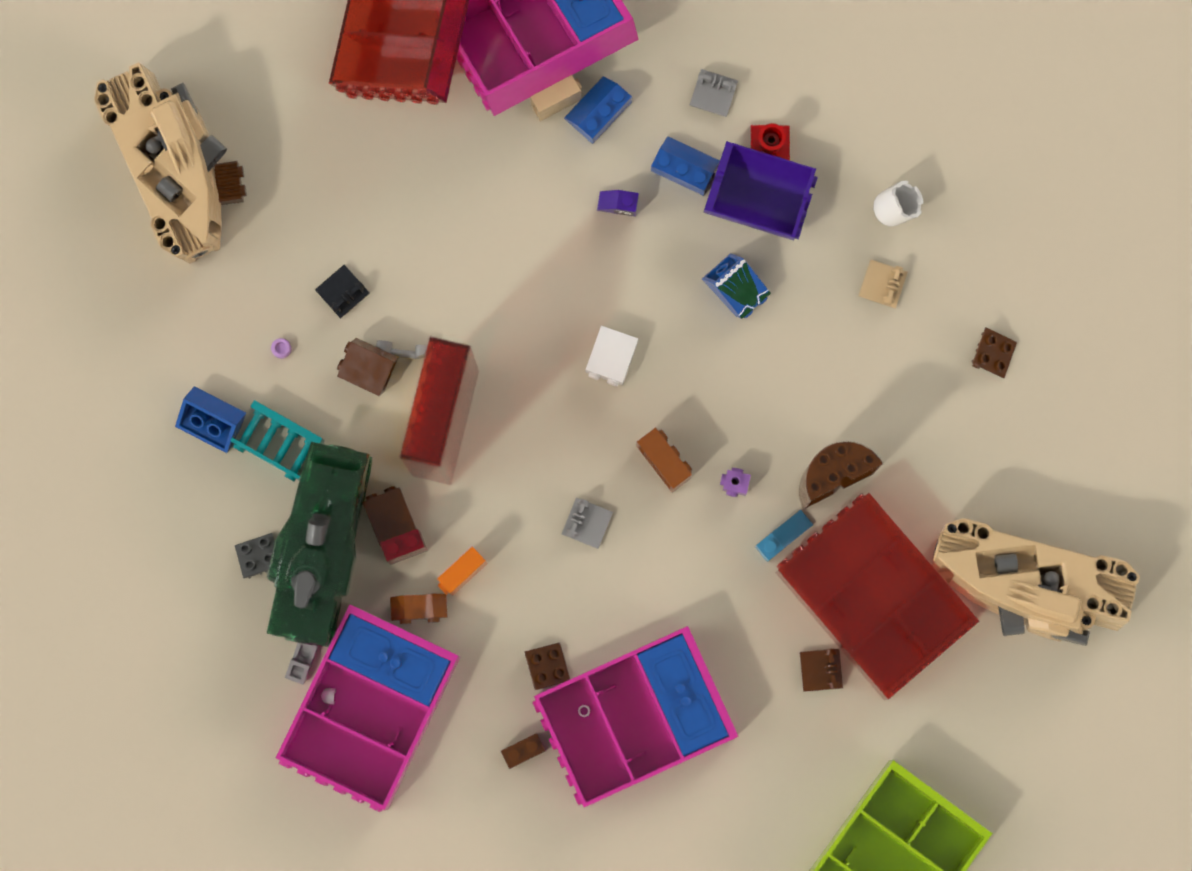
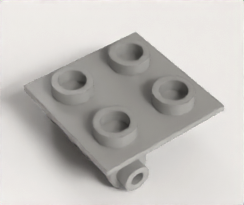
M701 69L690 106L727 117L738 80Z
M576 498L562 535L598 549L613 512L591 504L587 500Z

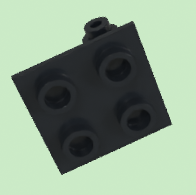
M345 264L315 289L340 319L370 294Z

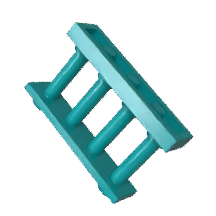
M254 400L250 406L255 410L253 412L254 416L240 440L238 441L234 438L230 440L235 444L233 448L242 453L246 450L285 472L284 477L293 482L296 479L302 481L303 478L297 474L312 447L315 448L316 445L321 447L324 439ZM266 416L271 419V426L255 451L246 446L261 418L264 419ZM283 426L289 429L287 431L288 435L275 458L271 460L264 456L263 453L277 429ZM301 436L305 438V445L289 470L280 465L294 439Z

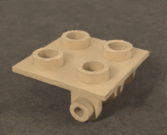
M870 260L859 297L896 309L908 272L904 271L900 266L892 267Z

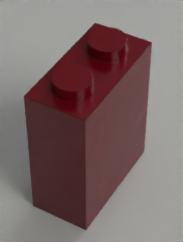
M418 529L380 543L386 561L390 565L428 551L423 536Z

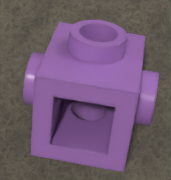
M739 468L727 470V473L722 474L720 485L723 486L722 491H726V495L738 497V495L746 496L751 475L743 473L744 470ZM736 480L738 484L734 485L731 481Z

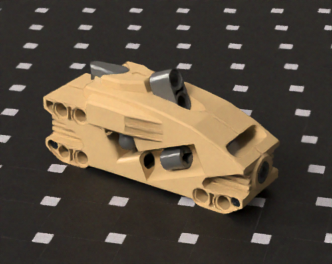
M139 62L130 66L129 72L126 71L109 81L103 79L97 82L94 96L95 104L104 123L111 127L152 218L150 225L159 246L189 264L213 250H220L222 228L221 203L219 202L214 166L224 156L227 148L213 135H208L202 116L197 106L194 105L185 84L181 83L171 88V91L164 88L161 89L155 74ZM157 153V157L153 159L150 154Z
M964 518L947 523L942 532L939 533L931 568L941 578L970 601L1000 615L1003 636L1024 634V625H1026L1028 632L1038 636L1087 646L1090 635L1088 630L1093 625L1118 631L1130 621L1136 585L1140 578V575L1126 561L1102 555L1097 558L994 531L987 524Z

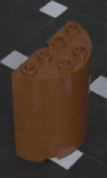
M838 442L825 447L813 458L802 475L799 485V499L803 510L832 496L833 489L839 486L845 489L873 475L883 465L881 459L868 447L855 442Z

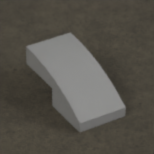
M309 641L308 645L297 643L285 678L304 685L319 645Z

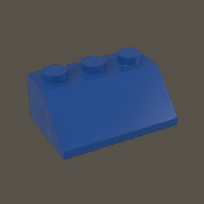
M603 76L564 119L593 144L632 103V96L619 84Z
M667 136L651 165V172L704 196L720 160Z
M194 386L183 399L175 427L228 453L233 444L230 440L237 437L246 412Z

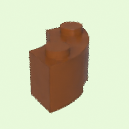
M446 594L390 597L391 621H399L400 624H412L411 620L428 619V623L440 622V618H448Z

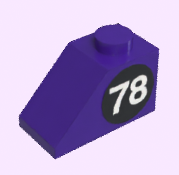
M623 190L600 191L597 211L635 217L639 193Z

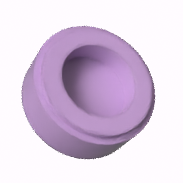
M279 338L272 343L271 351L275 357L283 359L290 355L291 345L286 339Z

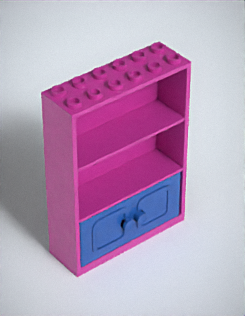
M455 0L436 10L438 15L436 22L444 40L448 41L450 50L457 56L456 59L460 67L464 68L466 77L474 85L473 88L477 96L481 97L486 111L490 110L493 116L639 40L634 19L622 0Z
M349 604L275 757L280 760L278 764L288 769L295 767L298 769L297 773L305 777L314 776L316 777L315 782L324 786L330 784L334 786V791L343 795L349 793L352 795L351 799L359 803L366 801L370 803L369 807L378 812L388 810L461 657ZM327 688L336 689L334 705L324 703L321 698L322 692Z
M688 626L535 695V701L532 702L536 712H541L544 718L540 720L544 730H549L552 736L549 738L553 750L558 749L560 756L557 759L561 768L566 767L568 775L565 777L569 786L574 785L577 793L573 795L578 806L582 804L583 807H587L739 737ZM587 705L590 708V714L587 717L579 715L578 709L580 706ZM582 707L580 709V713L582 715H586L588 713V709L586 707Z

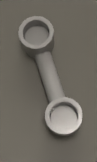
M378 340L376 343V347L401 358L420 359L431 353V347L426 345H416L415 351L392 349V342Z

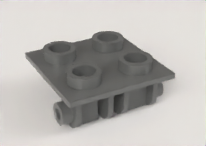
M273 533L235 545L243 579L247 577L250 579L259 573L262 575V572L267 573L268 570L279 569V566H282Z

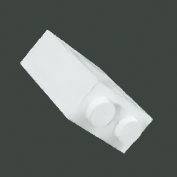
M601 326L585 370L588 373V377L595 380L603 378L607 380L608 384L618 387V384L623 385L638 344V338Z

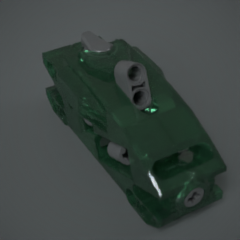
M311 442L291 515L275 539L267 578L275 583L276 592L267 634L311 646H330L336 632L342 598L348 595L356 561L355 539L363 507L362 502L365 500L373 458L370 457V454L343 446Z

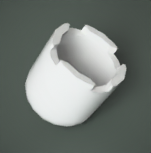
M900 181L876 196L873 210L875 216L882 224L889 227L897 226L917 218L922 213L920 210L921 204L924 201L922 194L916 186L912 187L908 184V181Z

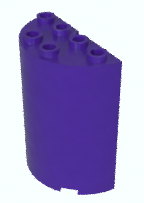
M726 141L704 213L792 241L794 239L799 240L813 195L809 191L811 187L815 188L818 179L817 176H814L816 169Z

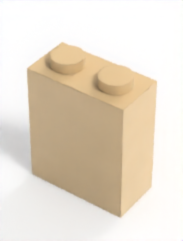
M570 75L531 96V106L539 121L579 102L582 94L581 83L578 78L574 79Z

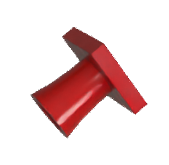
M774 123L751 125L750 148L790 161V125Z

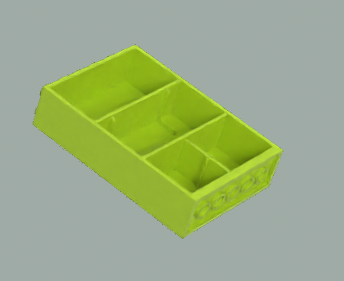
M889 760L809 871H966L993 833L897 762Z

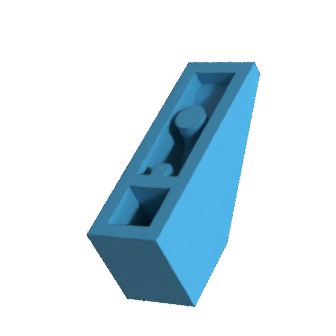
M800 510L759 542L755 548L768 562L813 526V524Z

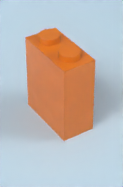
M472 546L437 578L440 582L437 586L446 595L450 593L453 596L488 563Z

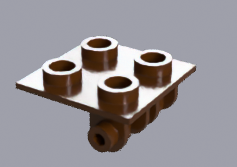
M985 327L984 332L981 333V341L977 345L978 349L975 350L976 355L974 360H972V367L982 368L1001 378H1005L1017 342Z
M560 642L524 652L535 690L570 680Z
M839 649L800 652L803 692L843 688Z

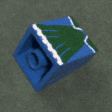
M732 253L702 278L729 310L741 319L749 317L753 313V309L757 305L763 304L768 299L767 296L771 294L742 257Z

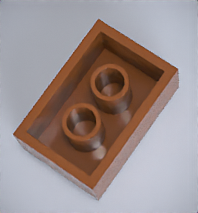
M655 427L637 441L636 447L673 493L691 479L692 468L686 461H681L679 458L680 453L674 445L670 447L667 443L668 437L663 430L658 431Z

